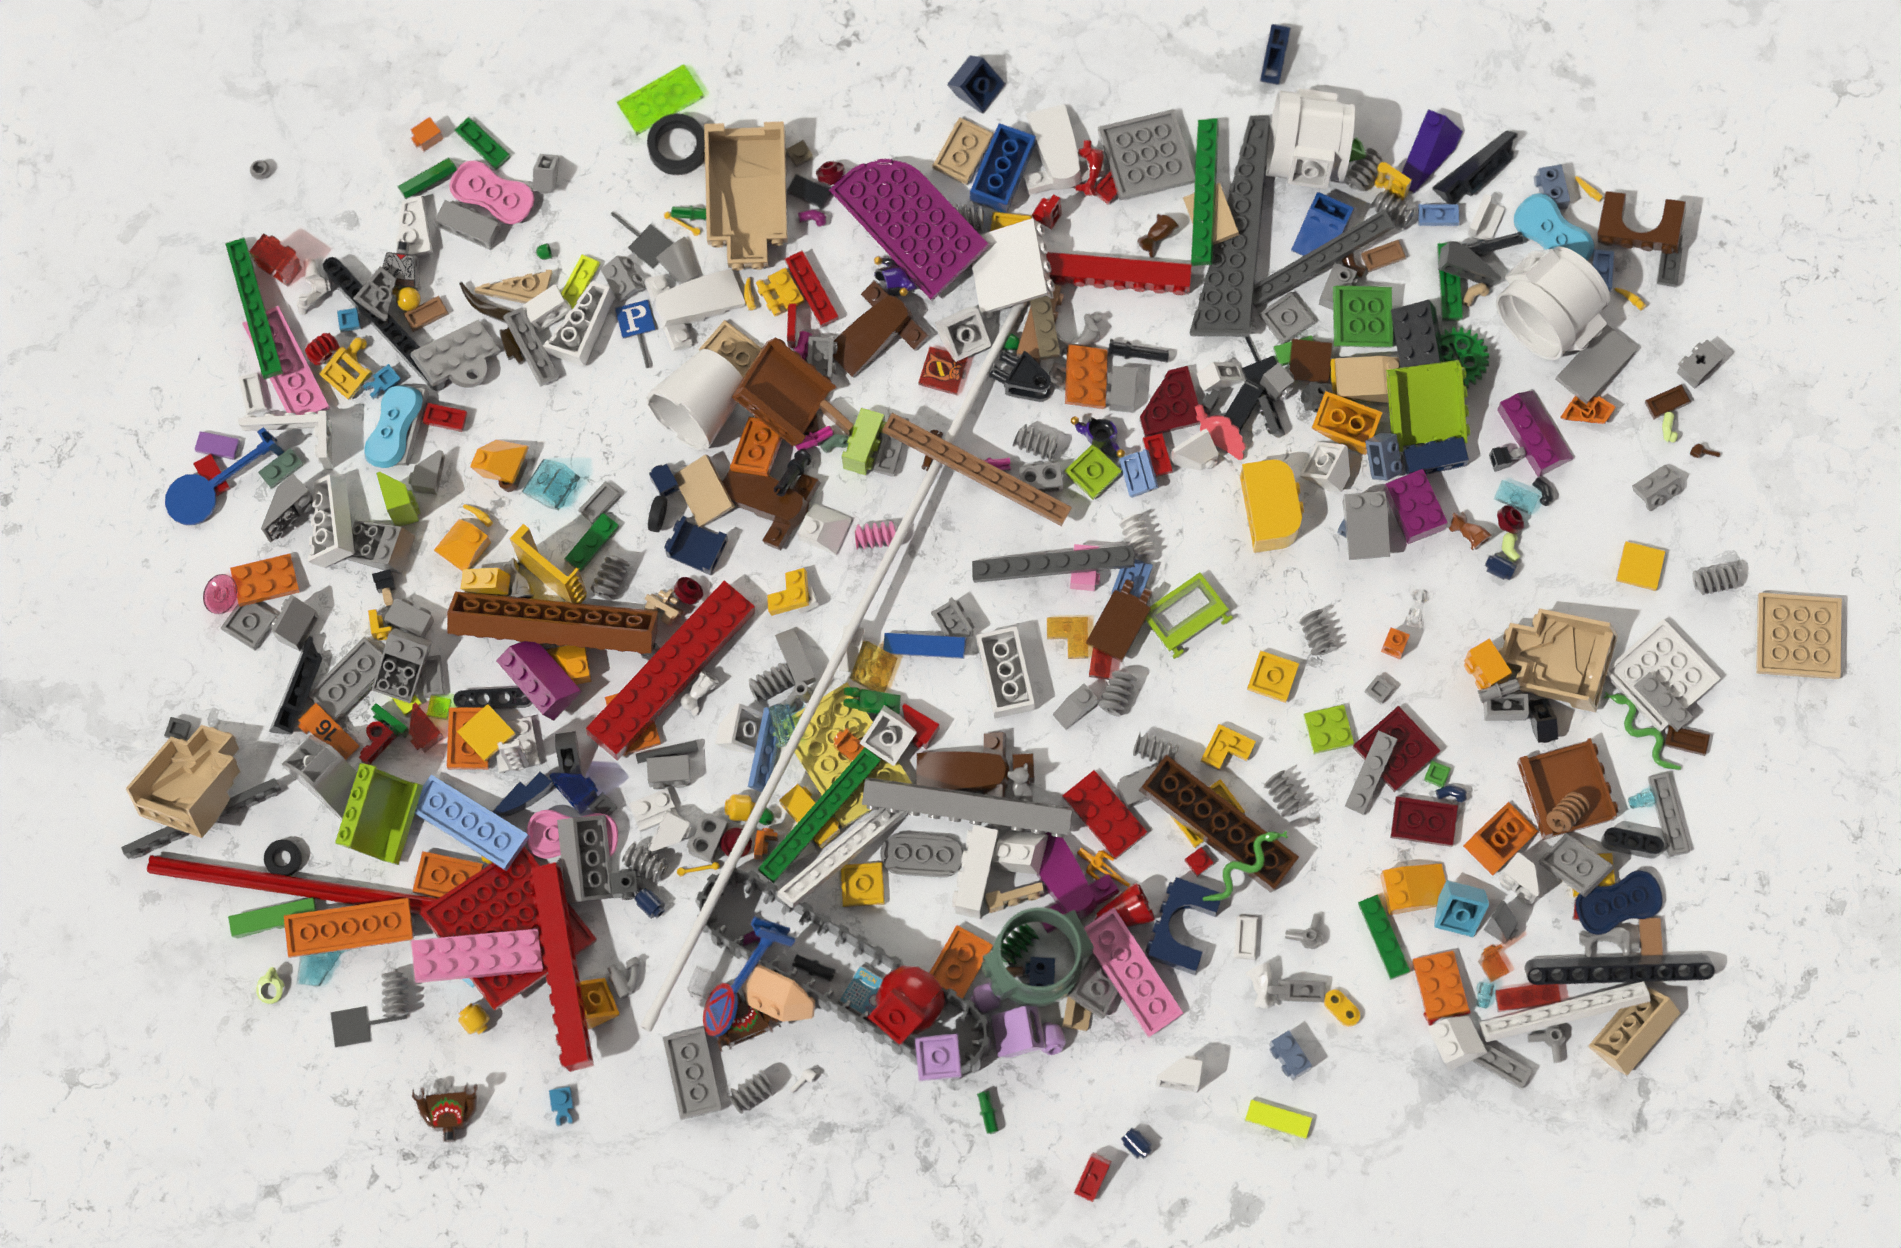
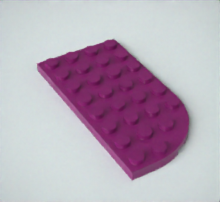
M877 159V161L866 164L862 163L847 172L829 189L932 301L990 246L918 169L905 162L892 159Z

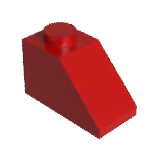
M904 703L902 706L904 719L917 731L910 743L919 749L923 747L927 750L940 730V726L937 722Z

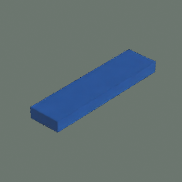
M885 633L883 653L964 659L966 638Z

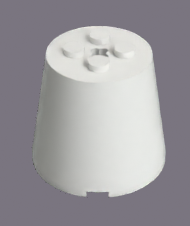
M702 349L650 390L645 398L646 404L654 418L665 430L669 427L677 434L675 437L677 440L693 449L704 451L712 444L738 404L732 398V395L743 377L724 357L714 351Z

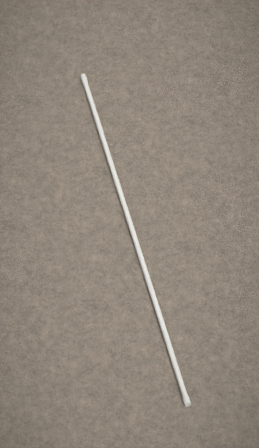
M1027 302L1014 305L1009 312L944 438L945 441L951 444L954 443ZM933 460L654 1003L641 1023L640 1027L644 1030L652 1032L660 1017L664 1004L927 496L942 463Z

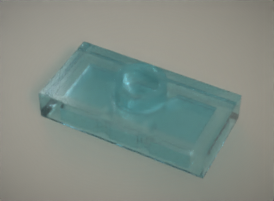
M1502 480L1494 500L1532 515L1540 495Z

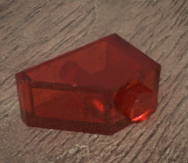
M415 702L412 705L409 734L412 737L410 742L416 750L421 748L426 753L444 737Z

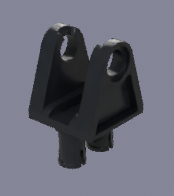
M1004 349L999 357V361L1013 367V370L1009 374L994 366L989 377L1004 384L1007 396L1037 402L1046 401L1051 394V378L1049 374L1028 352L1023 351L1022 355L1018 357ZM1047 391L1045 395H1041V396H1040V395H1037V394L1035 393V392L1042 393V392Z

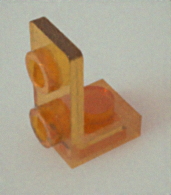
M1492 944L1486 947L1478 961L1490 983L1510 973L1499 954L1503 949L1501 944L1498 946Z

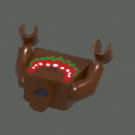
M737 992L738 1004L736 1015L730 1028L718 1037L719 1050L722 1052L723 1046H729L731 1050L732 1046L769 1031L772 1033V1027L778 1025L780 1028L781 1024L778 1019L748 1006L746 1001L742 1002L739 992Z
M466 1083L464 1092L426 1095V1099L424 1098L425 1089L421 1087L422 1094L416 1095L413 1089L412 1098L416 1101L419 1114L427 1126L433 1127L435 1131H443V1142H455L456 1130L465 1129L466 1124L470 1123L477 1110L475 1094L478 1085L475 1083L474 1090H470L468 1083Z

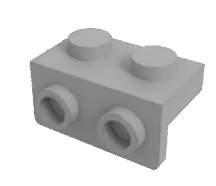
M617 255L600 269L618 302H624L636 291L643 292L645 290L642 277L637 274L633 261L628 257Z
M809 336L807 363L814 365L823 376L831 378L832 374L836 372V362H832L833 354L837 353V342H834V337Z
M1663 465L1632 485L1633 491L1645 501L1649 511L1659 507L1682 491L1679 476L1666 465Z
M953 597L949 598V602L931 612L944 636L965 637L966 640L973 636V628L975 627L969 617L965 618L962 613L964 609L959 601L955 602Z

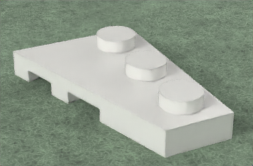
M420 195L402 200L399 233L396 236L395 243L397 244L398 241L410 243L408 255L421 256L433 253L423 197Z

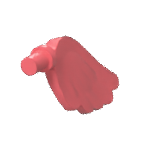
M1202 404L1195 406L1196 419L1201 423L1200 432L1206 428L1215 446L1225 450L1238 460L1243 459V451L1246 445L1243 442L1242 435L1239 433V428L1232 424L1231 419L1217 415L1208 417Z

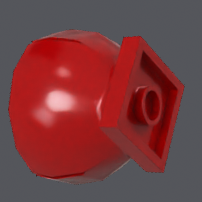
M901 966L883 978L876 995L877 1007L869 1014L868 1018L900 1045L910 1034H919L937 1023L945 1005L944 992L941 990L942 986L932 974L918 966Z

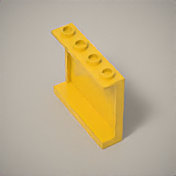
M522 524L509 538L519 563L566 602L581 604L586 599L587 591L579 569L576 568L568 577L539 554L530 529L525 524Z

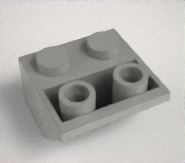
M290 595L288 600H284L279 617H275L273 620L271 631L279 642L301 651L319 615L316 610L295 596Z

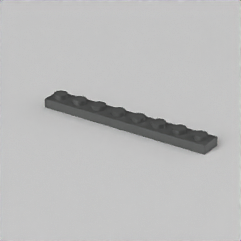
M1385 209L1256 283L1253 299L1255 308L1260 307L1394 229L1395 225Z
M1130 545L972 561L973 582L1135 567L1134 547Z
M273 778L231 797L216 822L222 816L236 814L242 807L256 805L258 800L262 798H271L277 795V792L281 790L279 783ZM167 826L122 846L121 849L128 859H136L149 849L156 850L169 840L173 842L180 839L181 835L186 832Z

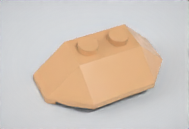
M760 964L755 966L742 985L748 1006L782 1022L812 1019L814 1017L815 1000L809 997L804 989L795 981Z

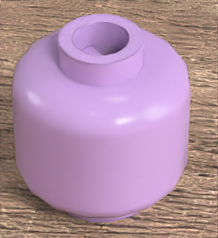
M991 982L975 987L973 989V996L970 997L971 1001L975 1003V1008H978L983 1013L1000 1007L1001 1001H1003L1000 996L996 997L991 989Z
M1052 1022L1042 1024L1046 1048L1041 1049V1051L1047 1055L1060 1053L1066 1043L1062 1028Z

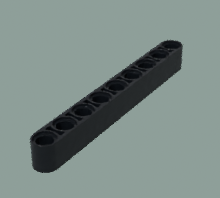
M336 257L327 258L323 263V269L330 281L432 390H443L447 384L446 380L432 387L410 356L411 354H406L407 350H416L420 346L389 313L385 320L389 321V324L384 327L380 326L384 321L373 313L367 312L366 308L353 299L363 285ZM333 266L338 267L335 271H329ZM351 280L349 284L342 285L343 281ZM396 335H402L401 339L393 340Z
M1705 954L1531 959L1524 966L1527 979L1533 985L1708 980L1715 974V967L1709 956ZM1683 965L1687 966L1683 970H1678ZM1708 965L1705 969H1700L1701 966ZM1661 966H1666L1663 970H1657ZM1623 967L1622 971H1615L1617 968ZM1639 967H1645L1642 971H1636ZM1597 968H1603L1600 972H1594ZM1555 969H1560L1558 973H1552ZM1575 969H1582L1578 973H1573ZM1533 970H1540L1537 974H1531Z

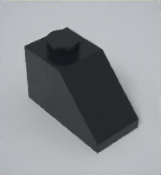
M1548 699L1528 701L1529 717L1537 742L1548 743L1558 740L1557 717Z

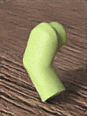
M1671 412L1664 414L1662 430L1664 440L1674 443L1677 440L1678 433L1672 432L1674 414Z
M1506 533L1503 537L1501 548L1514 563L1521 557L1514 549L1515 541L1518 537L1517 534Z

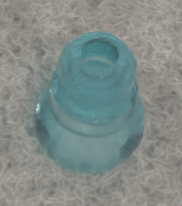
M1644 788L1641 792L1628 798L1630 808L1632 809L1638 807L1649 808L1655 805V799L1650 788Z
M1479 982L1476 987L1478 992L1477 1007L1487 1009L1492 996L1496 992V986Z

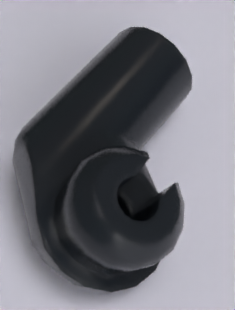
M1537 477L1532 486L1541 491L1542 498H1540V503L1544 506H1549L1550 502L1554 500L1553 490L1550 485Z

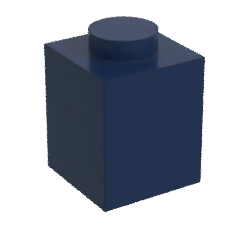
M667 464L663 466L657 465L649 472L650 479L660 496L667 497L679 491L678 483Z

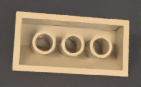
M1647 986L1650 1002L1619 1009L1588 1045L1593 1052L1612 1068L1625 1075L1631 1072L1680 1014V1011L1669 997Z

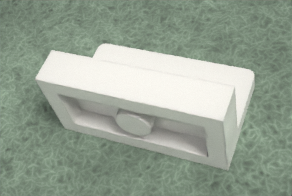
M1484 194L1469 228V236L1476 239H1484L1485 241L1492 239L1504 212L1503 207L1490 203L1492 196Z
M557 285L551 286L523 305L530 322L539 331H542L573 310L571 305L563 298Z

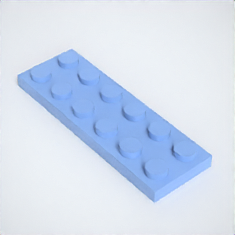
M430 775L423 785L415 814L507 871L530 836L433 775Z

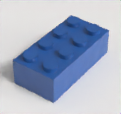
M999 123L971 187L970 201L1002 213H1008L1036 146V136Z

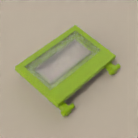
M1199 572L1151 605V611L1146 618V622L1168 651H1173L1174 655L1172 657L1175 659L1184 653L1183 649L1178 651L1176 648L1219 617L1223 620L1221 621L1222 625L1229 623L1233 617L1231 615L1229 617L1226 616L1225 613L1229 609Z

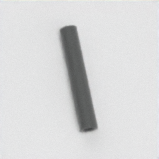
M696 740L636 753V759L639 764L647 762V758L669 757L697 751L698 746Z

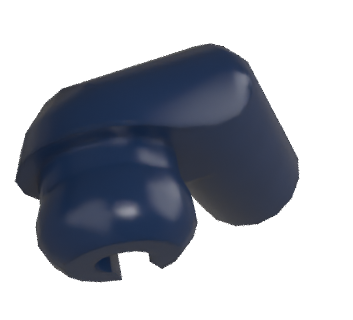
M1448 785L1435 790L1439 800L1448 796L1456 797L1459 803L1467 800L1466 790L1456 785Z

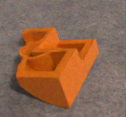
M1575 396L1560 418L1570 421L1605 424L1616 407L1599 396L1598 398L1594 396L1587 405Z

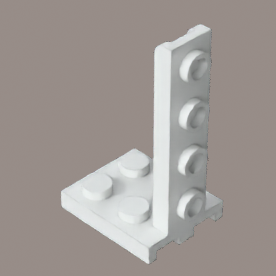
M318 411V414L306 412L304 415L286 413L284 416L265 414L264 417L245 415L244 418H238V423L243 431H259L263 427L267 430L315 428V437L318 438V445H315V456L318 457V462L322 464L324 469H332V422L329 420L326 411Z
M526 717L505 722L516 735L504 745L502 742H498L499 750L496 752L499 773L502 774L511 770L520 771L525 769V767L535 765L540 766L532 718Z

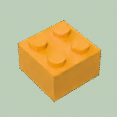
M1490 638L1470 649L1464 660V667L1468 674H1472L1476 679L1475 684L1479 690L1494 686L1495 683L1499 685L1508 682L1512 671Z

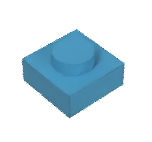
M357 308L337 311L340 332L360 329Z

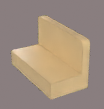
M1067 997L1063 1027L1088 1031L1091 1012L1070 997Z

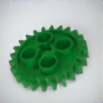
M1453 327L1451 333L1444 329L1445 335H1440L1443 351L1448 352V355L1444 356L1445 362L1456 361L1453 358V351L1449 345L1453 344L1456 357L1460 360L1461 366L1465 367L1466 378L1463 379V385L1469 389L1470 382L1476 385V378L1482 380L1481 373H1487L1486 367L1489 366V361L1487 360L1489 359V353H1487L1488 346H1483L1484 339L1478 340L1477 333L1471 336L1470 329L1467 333L1463 332V327L1460 328L1459 332H1456L1455 327ZM1464 344L1467 348L1459 349L1458 346ZM1473 362L1474 365L1468 367L1465 365V363Z

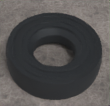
M655 496L648 517L649 531L660 532L667 511L666 497Z
M289 840L274 841L266 848L264 853L265 867L273 874L291 876L299 869L302 862L300 849ZM280 851H287L291 856L290 862L285 866H279L275 862V856Z

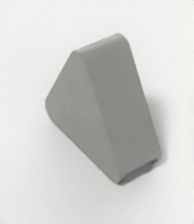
M310 735L282 765L342 821L357 772L332 746ZM316 755L306 766H304L305 756Z

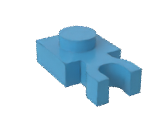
M388 364L373 375L375 379L373 382H367L363 387L366 391L374 388L370 396L372 399H375L382 389L386 392L402 380Z
M564 1087L549 1090L552 1112H558L556 1125L561 1126L560 1120L562 1117H567L568 1124H573V1119L568 1113L569 1109H574L571 1088Z

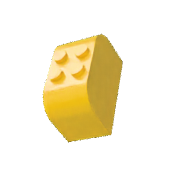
M1274 459L1242 464L1240 481L1254 553L1289 547L1298 537L1302 513H1304L1303 502L1299 501L1298 495L1300 494L1299 482H1295L1292 469L1283 461Z

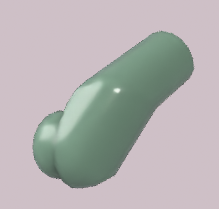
M834 434L821 444L820 447L825 453H828L833 447L846 448L849 445L847 443L849 437L847 435Z

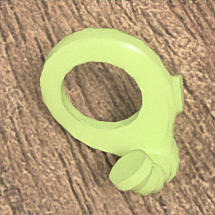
M270 967L266 975L259 979L256 988L258 998L267 1004L278 1002L285 986L283 980L279 979L277 970L274 967ZM266 983L273 984L277 989L276 996L272 999H267L262 995L261 989Z

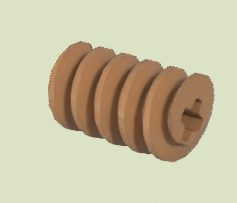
M1577 792L1568 793L1549 812L1546 817L1547 824L1554 832L1569 831L1590 809L1589 802L1583 795Z

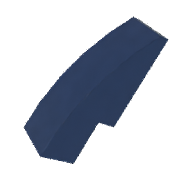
M1271 24L1260 82L1279 85L1291 27Z
M540 771L527 786L519 782L492 812L501 818L518 813L543 798L554 787V784Z

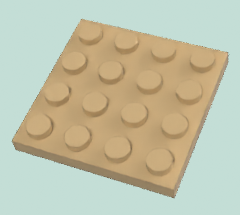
M1759 593L1757 604L1756 674L1840 679L1842 598Z

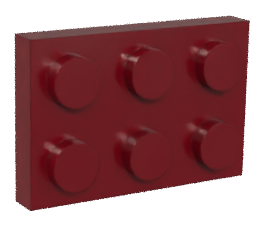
M1396 796L1390 838L1453 847L1458 805Z

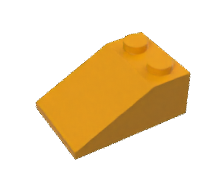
M1325 391L1312 429L1338 444L1346 445L1350 450L1366 455L1365 441L1374 437L1383 412Z
M1442 863L1382 870L1380 875L1389 916L1437 907L1439 895L1446 882Z

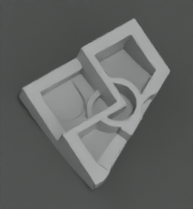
M686 237L676 241L656 257V260L670 273L671 277L679 285L699 277Z
M380 266L353 299L385 322L388 317L396 278Z

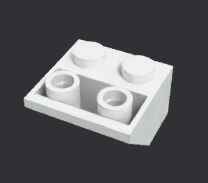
M1517 852L1504 868L1498 880L1505 890H1511L1517 894L1516 897L1519 901L1532 905L1539 894L1535 864Z

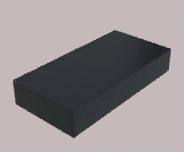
M795 174L787 189V193L820 209H823L831 194L829 189L798 174Z

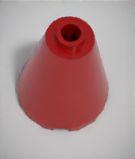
M1135 883L1099 910L1094 920L1112 908H1115L1126 927L1155 921V917L1148 905L1149 901L1143 889L1138 883Z

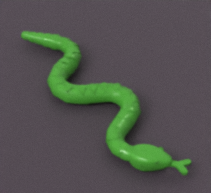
M1605 692L1606 696H1604V699L1611 698L1620 705L1627 704L1629 706L1624 726L1630 736L1638 738L1652 735L1656 738L1652 751L1654 762L1663 768L1681 770L1680 766L1660 759L1659 754L1664 746V737L1656 728H1633L1632 723L1637 712L1636 706L1622 694L1611 696Z
M1270 831L1258 836L1253 846L1256 863L1249 865L1239 861H1232L1226 864L1223 869V881L1226 886L1225 892L1203 897V901H1221L1228 898L1233 891L1231 871L1238 869L1246 873L1258 872L1263 868L1265 862L1261 843L1265 840L1269 842L1275 841L1281 836L1288 838L1286 835L1287 831L1283 834Z

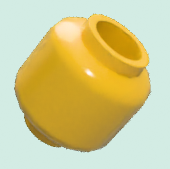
M733 794L725 801V815H728L731 821H747L756 803L752 802L749 795Z
M470 1003L458 1013L460 1015L458 1022L468 1034H474L475 1032L481 1034L488 1028L486 1023L490 1017L480 1004L473 1005Z

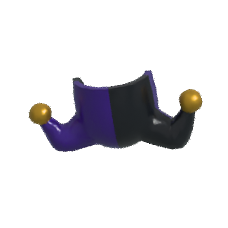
M880 256L874 258L876 265L884 264L887 266L877 269L874 277L878 281L886 282L888 294L906 296L907 293L915 292L916 286L914 282L908 279L906 272L892 258H881Z
M1076 416L1071 418L1070 422L1075 425L1077 432L1085 435L1092 446L1104 449L1113 459L1125 456V451L1120 449L1116 443L1118 432L1112 421L1095 419L1093 417L1089 419L1088 423H1083Z

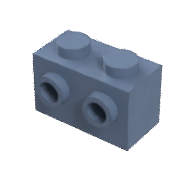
M1562 164L1538 168L1536 176H1534V185L1539 188V193L1551 197L1559 209L1568 208L1570 198Z
M1379 433L1365 441L1372 479L1388 481L1403 473L1396 434Z
M1289 1030L1271 1041V1048H1269L1271 1054L1275 1059H1279L1282 1064L1281 1069L1287 1077H1291L1292 1081L1311 1069L1312 1064Z

